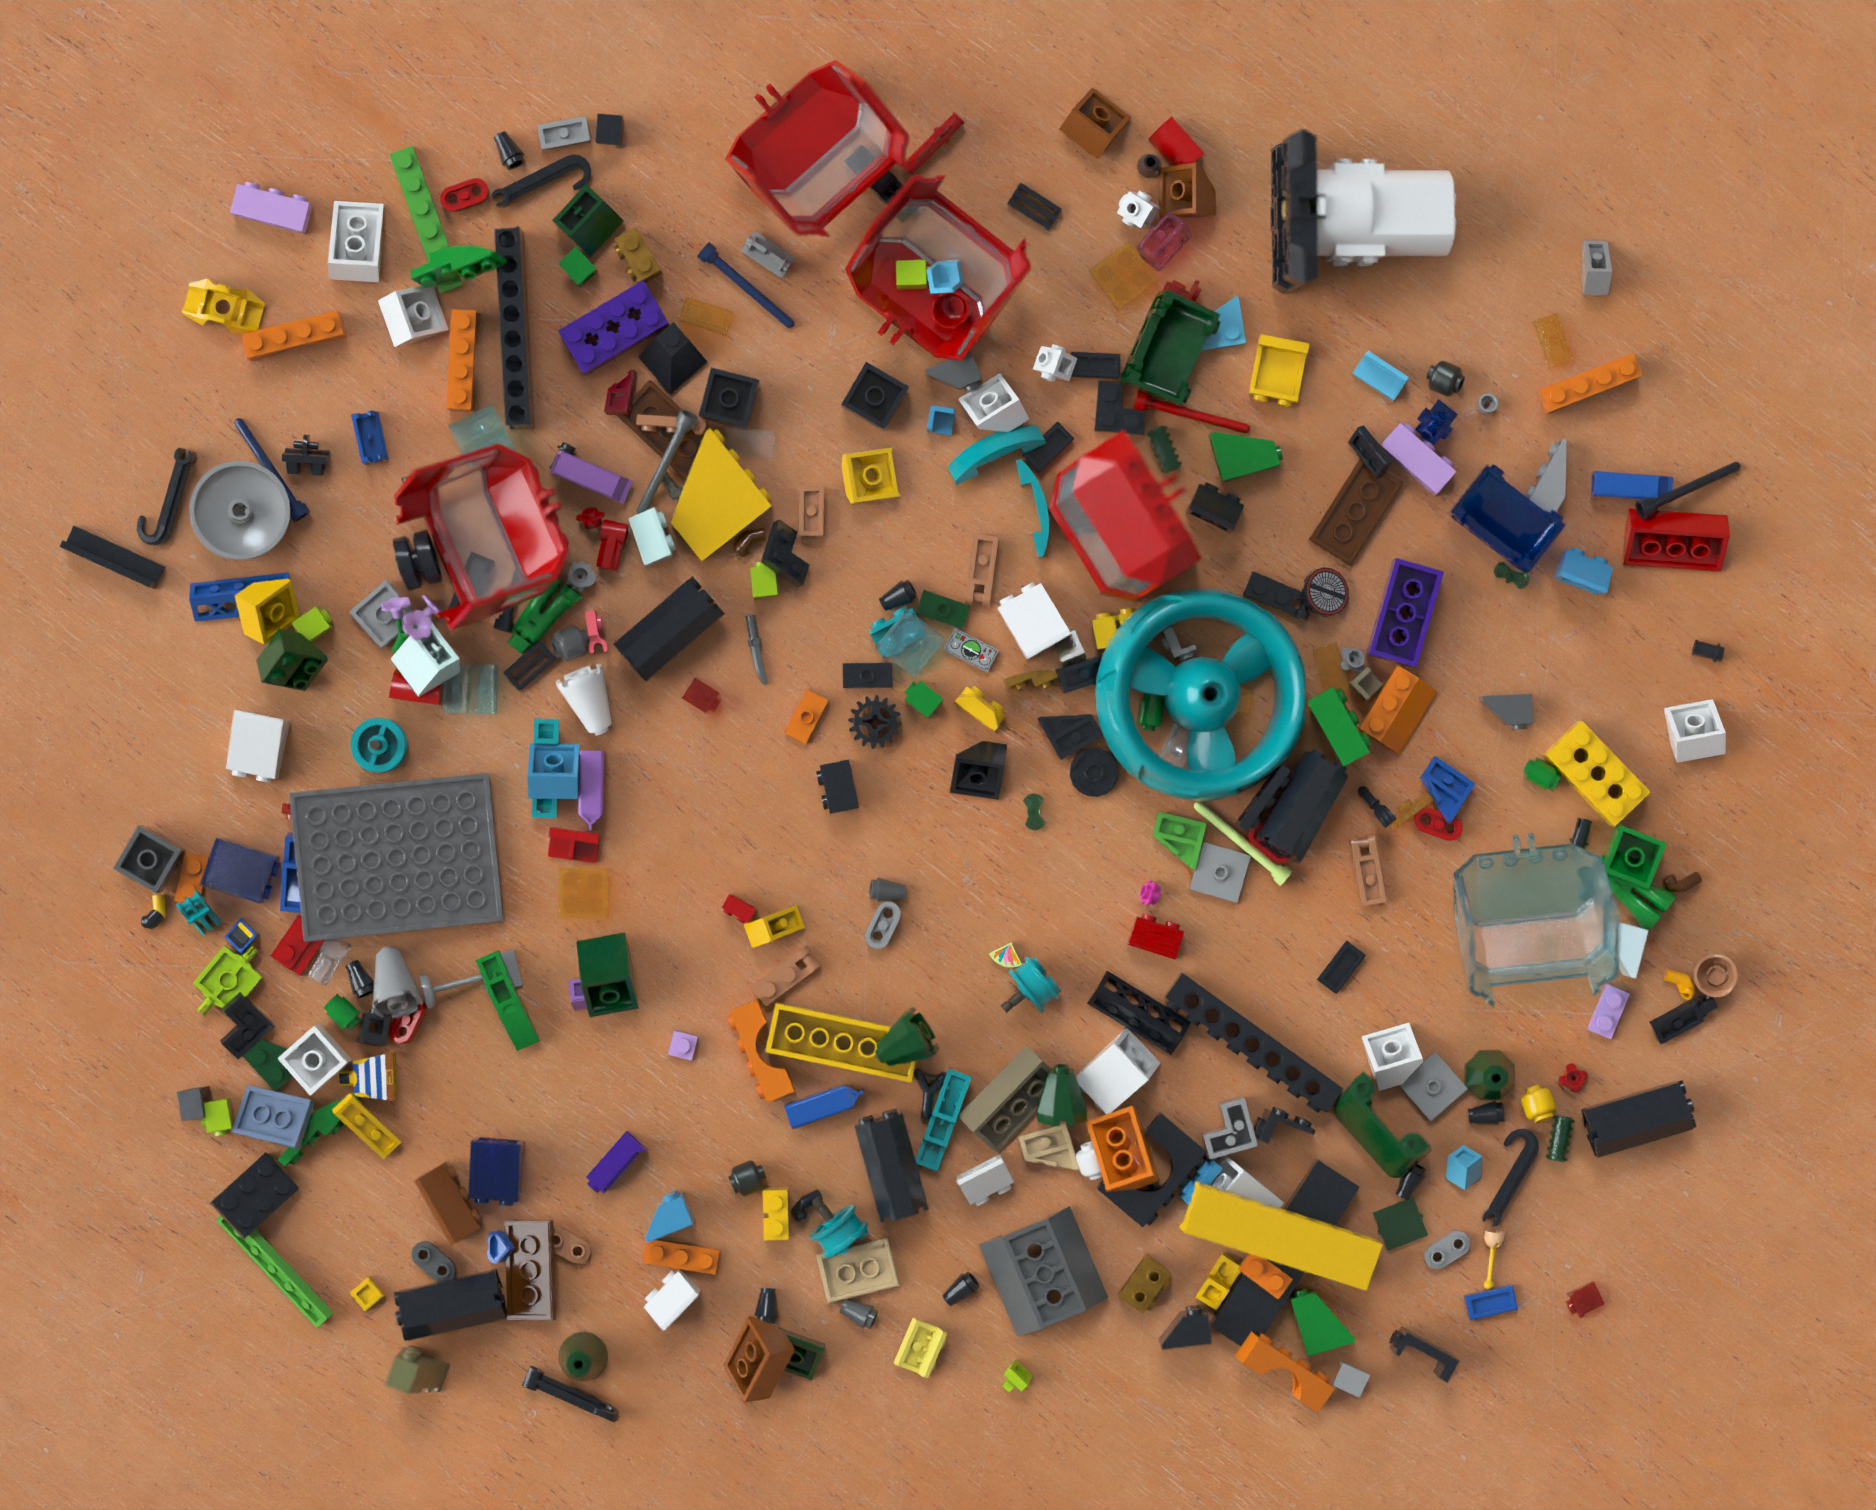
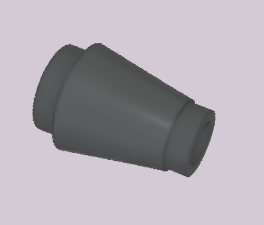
M877 878V880L871 879L869 898L874 899L875 902L905 899L906 885L882 878Z
M847 1299L844 1300L840 1309L841 1314H844V1316L863 1329L865 1327L872 1328L878 1311L873 1309L874 1306Z

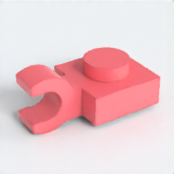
M595 610L585 612L590 639V653L595 654L594 646L597 643H601L604 652H608L607 642L600 638L599 630L604 629L602 616H597V611Z

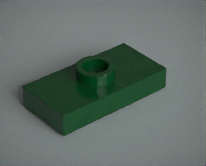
M924 590L916 614L963 629L970 605Z

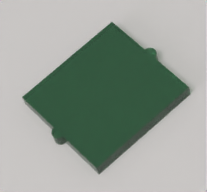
M1413 1197L1373 1212L1379 1228L1378 1233L1382 1235L1388 1251L1428 1235L1422 1221L1423 1214L1419 1213Z

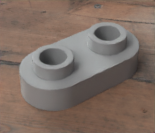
M886 901L881 903L871 920L865 938L868 945L872 948L880 949L885 947L897 926L901 912L898 905L894 902ZM886 909L893 911L891 918L884 917L883 913ZM876 931L881 932L883 935L879 941L873 938V934Z
M1460 1230L1449 1232L1425 1249L1424 1260L1426 1264L1433 1269L1445 1267L1469 1250L1470 1239ZM1457 1239L1462 1240V1246L1459 1248L1454 1247V1241ZM1437 1252L1441 1253V1259L1434 1261L1433 1255Z

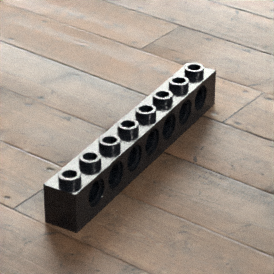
M1182 972L1164 995L1168 999L1166 1002L1168 1006L1177 1012L1180 1008L1188 1013L1186 1019L1196 1026H1199L1200 1023L1209 1028L1206 1031L1207 1034L1217 1041L1220 1037L1228 1042L1226 1046L1237 1055L1240 1052L1244 1053L1249 1057L1246 1062L1257 1070L1262 1066L1269 1071L1266 1076L1277 1084L1283 1081L1289 1086L1287 1088L1289 1093L1296 1098L1302 1095L1309 1101L1306 1105L1317 1113L1321 1109L1327 1113L1342 1092L1343 1088ZM1190 994L1197 995L1199 1000L1194 1008H1189L1185 1004V999ZM1209 1009H1216L1219 1016L1215 1022H1208L1205 1018V1014ZM1230 1023L1237 1024L1239 1028L1237 1035L1233 1037L1227 1036L1225 1032L1226 1026ZM1252 1037L1257 1038L1259 1042L1258 1048L1254 1051H1248L1245 1046L1246 1041ZM1270 1052H1276L1279 1056V1060L1275 1065H1268L1266 1063V1056ZM1292 1066L1297 1067L1299 1071L1298 1077L1294 1080L1287 1079L1286 1070ZM1310 1081H1316L1319 1085V1089L1315 1094H1308L1306 1091V1085Z

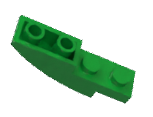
M471 245L453 246L429 253L430 262L410 270L413 281L425 288H430L447 279H453L457 275L465 280L474 279L480 274L493 271L497 267L506 264V259L484 247Z
M500 950L475 960L485 981L484 985L516 1050L519 1051L539 1042V1036L522 997L517 992Z
M354 1095V1097H355L358 1101L361 1100L362 1097H358V1096H355V1095ZM343 1099L334 1101L311 1114L300 1149L289 1147L278 1159L282 1165L287 1166L289 1163L294 1165L303 1156L301 1150L306 1144L311 1147L320 1137L317 1133L318 1131L327 1136L330 1133L335 1135L342 1128L344 1123L332 1110Z

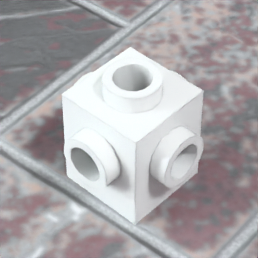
M1141 190L1138 193L1129 191L1128 194L1121 198L1118 205L1120 208L1117 213L1123 217L1122 221L1133 228L1137 225L1140 228L1149 229L1161 207L1151 202L1152 197Z
M1052 344L1051 348L1041 346L1033 369L1042 373L1041 378L1055 382L1056 378L1070 381L1077 358L1066 353V349L1058 345Z

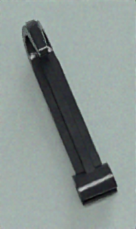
M568 155L502 189L494 190L491 196L492 198L498 195L504 196V200L496 204L498 208H502L518 197L576 168H580L583 170L584 176L573 185V190H578L587 184L591 178L590 164L580 155Z
M176 449L174 453L175 465L154 534L147 535L145 533V516H140L138 519L137 532L143 542L149 545H159L169 538L190 467L196 461V452L188 451L187 458L184 459L186 449Z
M1516 1129L1503 1142V1145L1508 1147L1517 1136L1524 1137L1526 1141L1525 1146L1490 1206L1481 1216L1482 1221L1485 1222L1490 1214L1494 1215L1495 1219L1491 1227H1495L1500 1223L1504 1210L1537 1156L1539 1141L1536 1135L1529 1130Z
M530 1366L522 1383V1386L533 1391L541 1390L614 1423L620 1417L619 1411L612 1405L545 1376L542 1370L534 1366Z

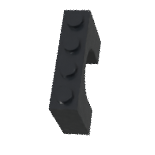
M1161 1112L1158 1113L1144 1131L1170 1155L1172 1163L1171 1172L1164 1184L1154 1190L1137 1188L1107 1192L1102 1180L1096 1187L1142 1228L1145 1224L1150 1226L1159 1215L1156 1211L1162 1205L1166 1207L1174 1198L1173 1191L1178 1186L1182 1188L1190 1179L1189 1172L1194 1167L1198 1169L1206 1160L1204 1156L1206 1150Z

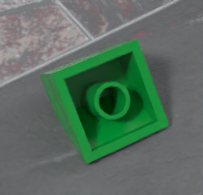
M1616 825L1606 850L1602 871L1649 889L1667 843L1623 825Z

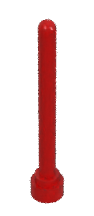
M1140 390L1137 391L1133 409L1143 411L1144 409L1149 410L1151 408L1242 433L1250 431V426L1246 423L1152 399V396Z

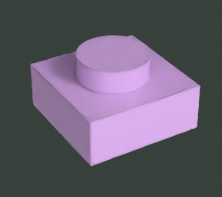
M674 1030L668 1055L692 1061L698 1036Z

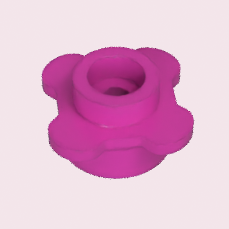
M1148 880L1142 886L1140 891L1142 904L1145 903V905L1149 906L1150 904L1155 905L1161 894V887L1157 886L1156 882L1152 883V881Z

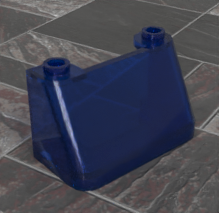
M1494 464L1491 467L1485 465L1447 514L1523 573H1529L1566 526L1562 522L1564 518L1554 510L1548 512L1541 509L1505 481L1503 477L1504 472Z

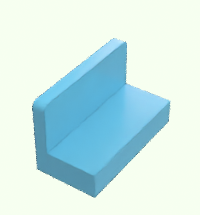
M1370 351L1365 353L1352 373L1392 401H1394L1404 384L1409 380L1408 376Z

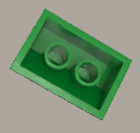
M1334 685L1311 697L1307 702L1342 765L1346 766L1371 751L1369 746L1372 745V741L1366 731L1361 733L1357 725L1360 723V720L1354 710L1349 711L1345 702L1348 699L1341 688L1337 690Z

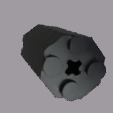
M693 576L613 644L646 682L725 614L716 603L711 605L714 600L704 589L699 591L702 586Z
M1315 749L1312 752L1309 751L1302 754L1290 776V780L1283 788L1256 837L1257 841L1264 839L1263 845L1287 859H1289L1290 855L1295 856L1294 862L1300 863L1303 860L1349 777L1345 773L1347 767L1335 761L1333 764L1326 761V756Z
M1682 1080L1670 1082L1581 1109L1584 1128H1587V1138L1594 1156H1597V1158L1696 1128L1694 1116L1690 1114L1695 1112L1692 1100L1685 1097L1686 1088Z
M897 1108L882 1112V1117L874 1119L873 1115L859 1118V1124L855 1125V1130L880 1222H886L885 1217L888 1216L890 1221L916 1215L919 1213L918 1209L920 1207H923L924 1211L929 1210L903 1112L898 1113Z
M492 1269L394 1292L396 1306H399V1311H396V1320L398 1326H401L404 1341L506 1319L505 1295L502 1294L501 1288L503 1286L498 1270Z

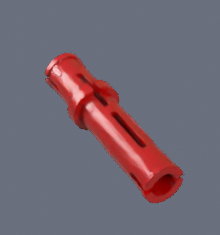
M955 112L939 128L936 126L933 129L934 133L907 159L906 171L912 176L944 143L947 144L950 141L949 138L964 124V121ZM948 127H950V129L935 143V140H936ZM931 145L932 147L918 161H916V159Z

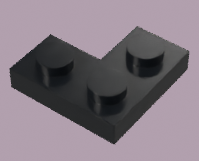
M1099 381L1094 431L1109 433L1124 431L1126 434L1144 435L1146 410L1139 411L1121 408L1123 383Z
M779 519L772 524L761 563L798 588L804 585L809 564L792 553L797 531Z
M239 992L222 1008L223 1012L237 1025L220 1042L230 1053L239 1059L275 1026L244 994Z

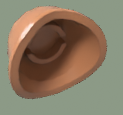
M1711 954L1705 956L1695 967V984L1707 996L1723 997L1729 994L1737 983L1738 973L1736 966L1731 959L1724 955Z

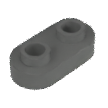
M421 1241L413 1247L411 1256L414 1263L434 1280L439 1282L454 1277L456 1273L455 1263L429 1241ZM421 1250L428 1252L426 1259L420 1257L419 1252ZM440 1266L446 1267L447 1273L444 1275L440 1274L438 1268Z

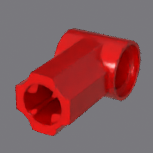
M607 519L603 520L600 533L601 544L596 567L617 571L629 524Z

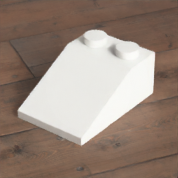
M334 201L328 257L329 279L379 282L384 204Z

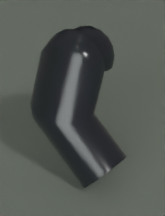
M818 1189L802 1196L792 1207L791 1215H794L795 1221L799 1222L807 1218V1213L804 1209L812 1206L814 1199L820 1196L823 1200Z

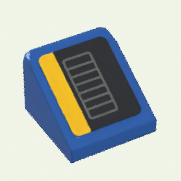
M240 918L225 935V938L240 953H244L260 934Z

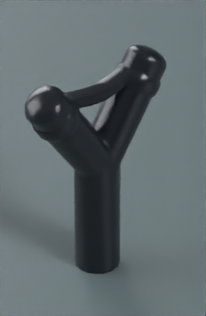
M921 1069L914 1070L913 1075L923 1092L920 1118L930 1119L933 1094L941 1087L947 1073L942 1071L940 1074L930 1075L922 1072ZM925 1076H927V1077H933V1078L936 1077V1078H935V1080L929 1085V1083H928V1081L926 1080Z

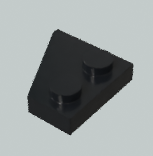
M1092 714L1037 718L1060 760L1103 736Z

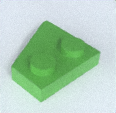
M1158 812L1152 836L1190 868L1196 869L1207 823Z

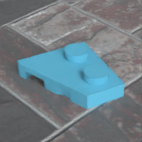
M1236 296L1215 311L1220 314L1218 319L1221 321L1219 329L1215 335L1211 334L1206 338L1201 351L1246 344L1239 297Z

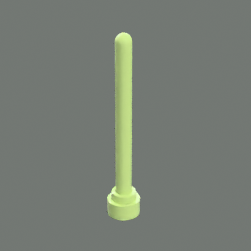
M1198 801L1194 804V809L1267 868L1271 872V876L1274 877L1273 881L1279 886L1293 872L1286 865H1277L1202 802Z

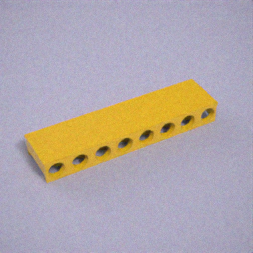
M1195 1181V1190L1183 1224L1181 1223L1179 1227L1184 1233L1367 1291L1383 1246L1375 1238Z

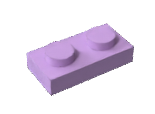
M1605 984L1587 1030L1612 1039L1630 993Z

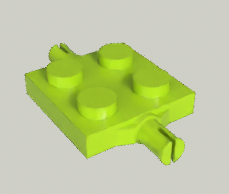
M224 945L192 984L200 989L206 998L197 1008L202 1015L205 1016L213 1005L223 1008L239 992L247 997L264 976L256 971L250 963L251 959L259 952L257 948L250 945L243 955H239Z

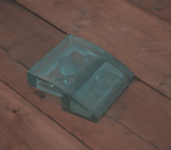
M493 404L449 425L462 454L498 443L516 452L513 442ZM485 455L467 460L466 462L467 464L483 458ZM478 467L474 470H471V472L474 473L480 470L481 468Z
M460 664V673L444 682L443 713L497 714L498 665Z

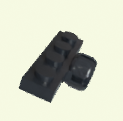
M1150 641L1146 647L1153 650ZM1103 654L1057 668L1056 672L1062 693L1092 684L1096 686L1098 668Z

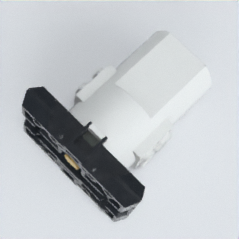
M1301 129L1286 137L1282 143L1271 149L1270 231H1272V287L1282 294H1288L1318 278V256H1326V262H1333V266H1347L1348 263L1357 262V266H1372V263H1377L1384 256H1447L1452 248L1456 230V194L1451 173L1448 170H1384V164H1378L1375 159L1362 160V163H1352L1351 159H1339L1337 163H1332V166L1326 170L1317 169V136L1306 129Z

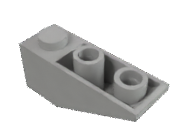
M1564 438L1559 443H1553L1548 452V455L1551 456L1548 463H1542L1536 473V476L1539 477L1535 486L1530 485L1524 495V498L1527 499L1524 504L1525 506L1549 519L1554 518L1566 496L1567 440Z

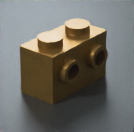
M637 227L615 238L618 245L614 249L621 260L626 258L630 266L626 270L633 281L638 279L639 282L643 280L646 283L662 274L660 267Z
M1145 1254L1118 1292V1297L1142 1314L1146 1309L1150 1311L1158 1300L1155 1296L1159 1290L1164 1291L1172 1280L1169 1277L1171 1271Z

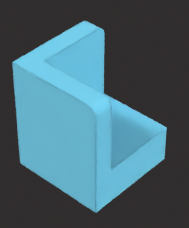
M961 260L937 261L927 269L931 294L954 292L964 284Z
M1462 1145L1447 1158L1446 1179L1466 1190L1480 1179L1483 1156Z

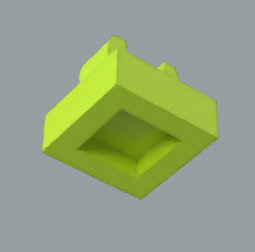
M1015 1359L1004 1373L1007 1378L1002 1386L1008 1392L1015 1386L1020 1391H1023L1030 1383L1033 1375Z

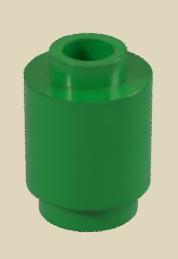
M1143 695V700H1140L1136 722L1141 724L1140 729L1155 731L1156 727H1161L1164 710L1163 697Z
M1538 757L1534 761L1529 759L1523 769V772L1526 773L1524 779L1544 790L1549 789L1552 791L1562 775L1557 771V768Z
M336 994L324 1006V1009L327 1011L326 1014L342 1030L346 1027L351 1030L361 1020L358 1017L361 1012L344 996L341 998Z

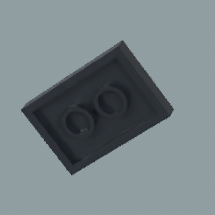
M1280 765L1276 771L1269 775L1237 819L1235 825L1245 831L1248 829L1253 830L1261 820L1259 814L1263 808L1269 809L1275 801L1276 797L1273 795L1278 788L1283 789L1291 777L1288 774L1291 770L1284 765Z
M265 1152L210 1204L244 1240L298 1191L299 1187Z

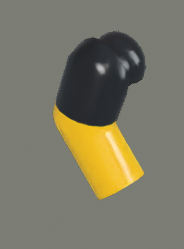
M165 895L152 896L153 909L147 916L141 918V925L144 928L154 929L165 919Z

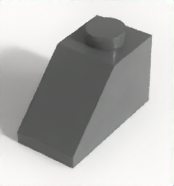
M969 352L962 361L948 360L925 369L927 377L957 390L964 388L965 392L978 388V383L982 381L972 352Z
M1532 694L1479 697V701L1503 724L1512 725V730L1527 729V724H1533Z

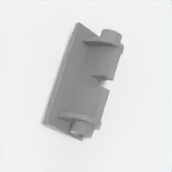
M756 231L748 237L745 246L741 250V252L781 279L796 259Z

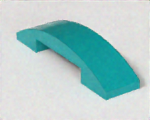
M1037 425L1018 426L1010 432L999 431L965 449L949 464L948 469L956 485L979 475L977 467L1020 447L1025 454L1046 444V441Z
M1016 460L1021 486L1031 484L1042 530L1032 535L1037 557L1042 558L1049 536L1047 503L1042 488L1033 472L1022 460Z
M534 718L533 743L560 744L559 719ZM532 798V818H557L558 799Z

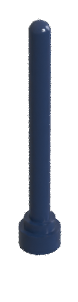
M708 242L697 255L703 263L707 262L708 264L712 263L783 325L787 328L794 327L795 322L792 318L718 256L719 253L716 251L717 248L712 243Z
M237 418L234 424L260 464L271 471L284 486L289 498L290 517L293 522H297L307 516L310 510L306 504L296 500L244 420Z

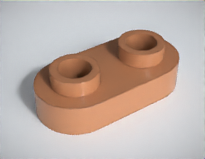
M554 1227V1235L560 1237V1243L554 1244V1253L574 1263L586 1261L591 1253L589 1242L562 1227ZM579 1246L583 1252L581 1255H576L573 1249Z

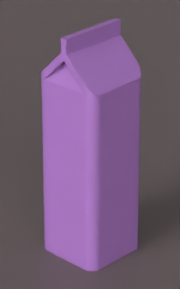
M560 450L550 469V473L622 504H624L633 482Z
M579 750L578 814L588 823L589 830H593V824L604 814L605 751Z

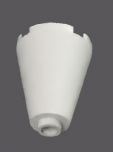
M596 664L597 669L591 670L590 666H586L564 675L565 681L562 683L559 679L556 681L557 688L589 733H594L596 736L609 731L608 727L612 724L602 664Z

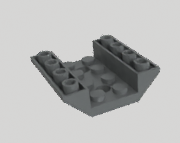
M1070 1206L1049 1214L1047 1218L1005 1236H997L979 1244L1017 1336L1041 1330L1086 1311L1108 1298ZM1031 1244L1041 1246L1042 1252L1038 1257H1031L1027 1253L1028 1247ZM1055 1289L1061 1293V1299L1057 1303H1051L1047 1300V1293L1050 1290Z

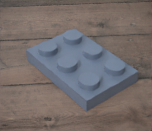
M247 1085L231 1132L236 1135L299 1150L315 1102Z

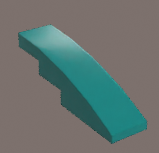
M948 1068L916 1156L917 1165L935 1172L938 1171L971 1081V1076Z

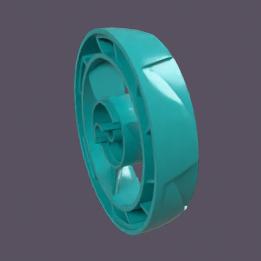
M1191 588L1170 592L1147 602L1134 611L1120 625L1110 639L1103 653L1096 679L1095 699L1099 724L1110 750L1119 763L1133 777L1147 787L1173 798L1192 801H1212L1233 797L1255 786L1276 771L1296 746L1306 720V709L1304 707L1305 667L1301 653L1287 629L1271 613L1238 594L1215 588ZM1192 618L1219 620L1245 633L1232 645L1222 661L1210 657H1198L1185 660L1175 667L1162 655L1146 647L1164 629L1175 623ZM1270 668L1274 683V706L1270 722L1265 733L1254 748L1236 761L1232 742L1224 726L1234 718L1241 703L1240 685L1259 677ZM1130 688L1150 695L1163 696L1164 704L1170 717L1181 727L1190 730L1187 744L1189 770L1178 767L1160 757L1142 738L1131 712ZM1204 690L1207 692L1206 699L1203 696Z

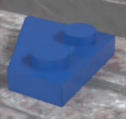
M1436 756L1430 760L1420 776V779L1448 823L1454 819L1476 784Z

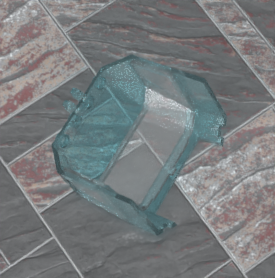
M1533 833L1527 834L1528 848L1520 849L1521 843L1517 834L1512 835L1513 850L1474 854L1453 873V910L1463 968L1469 992L1476 997L1478 995L1483 997L1489 1005L1494 1007L1491 987L1587 976L1594 997L1601 991L1600 987L1608 980L1612 982L1619 976L1620 917L1601 856L1574 844L1535 848Z

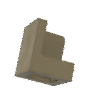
M1074 628L1070 630L1071 637L1054 644L1062 667L1086 659L1085 652Z
M1369 666L1365 667L1348 683L1364 702L1368 701L1383 686L1382 682L1371 672L1372 669Z

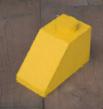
M797 905L744 924L752 948L805 928Z

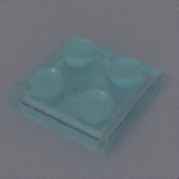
M906 609L875 647L879 652L915 677L946 639Z

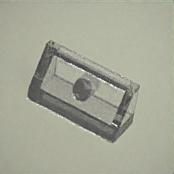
M726 428L725 448L728 451L732 448L737 455L774 457L775 431Z
M1175 722L1158 755L1166 761L1186 769L1188 765L1187 744L1190 730L1181 727Z

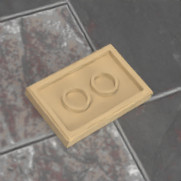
M888 1237L853 1245L849 1251L841 1256L836 1254L832 1258H825L822 1253L816 1255L827 1303L900 1286Z

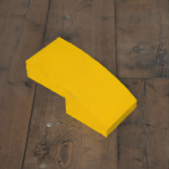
M1222 1252L1195 1297L1217 1310L1228 1294L1231 1285L1241 1272L1238 1270L1241 1263Z

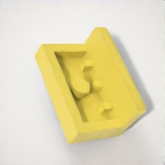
M912 1318L894 1364L928 1378L936 1366V1359L940 1350L945 1345L947 1333L938 1326Z

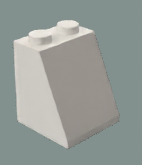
M1034 582L1023 587L1021 595L1014 598L1011 594L999 601L1001 606L997 608L1026 660L1071 634L1042 584L1035 585Z
M234 710L226 769L232 770V775L244 778L247 777V773L257 775L256 780L271 783V778L278 779L290 721Z
M1125 1028L1076 1077L1081 1091L1087 1093L1094 1100V1104L1099 1110L1109 1114L1149 1080L1160 1065V1061L1128 1028Z
M1224 1155L1219 1160L1218 1164L1223 1169L1210 1186L1279 1208L1284 1204L1274 1193L1230 1157Z

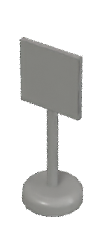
M514 950L501 952L515 987L523 985ZM482 974L432 987L428 975L419 976L427 1009L436 1006L434 995L436 992L481 980L485 983Z

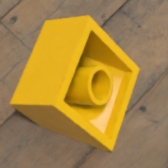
M290 579L255 582L235 595L244 634L263 645L273 638L278 629L286 630L292 625V622L300 617Z

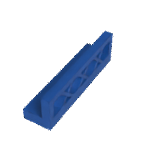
M289 572L190 583L189 600L194 621L240 617L237 606L234 609H226L222 605L226 602H232L237 605L235 595L252 583L290 579ZM208 605L212 609L210 612L199 613L198 606Z

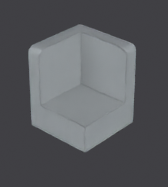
M1341 1360L1339 1363L1340 1369L1333 1385L1360 1398L1370 1374Z

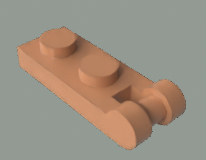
M637 414L636 425L642 427V431L656 432L657 428H667V433H675L677 417ZM698 418L695 427L690 430H693L696 435H703L707 425L704 420Z
M974 534L965 603L972 604L974 601L981 602L985 606L990 605L999 537ZM975 584L983 585L984 593L974 592Z
M1366 835V838L1357 839V837L1349 838L1361 906L1387 902L1375 835ZM1368 847L1370 855L1361 856L1360 849Z
M807 945L751 986L765 1006H768L821 966L817 959L814 960L809 954L811 951ZM800 959L807 966L802 971L796 964Z

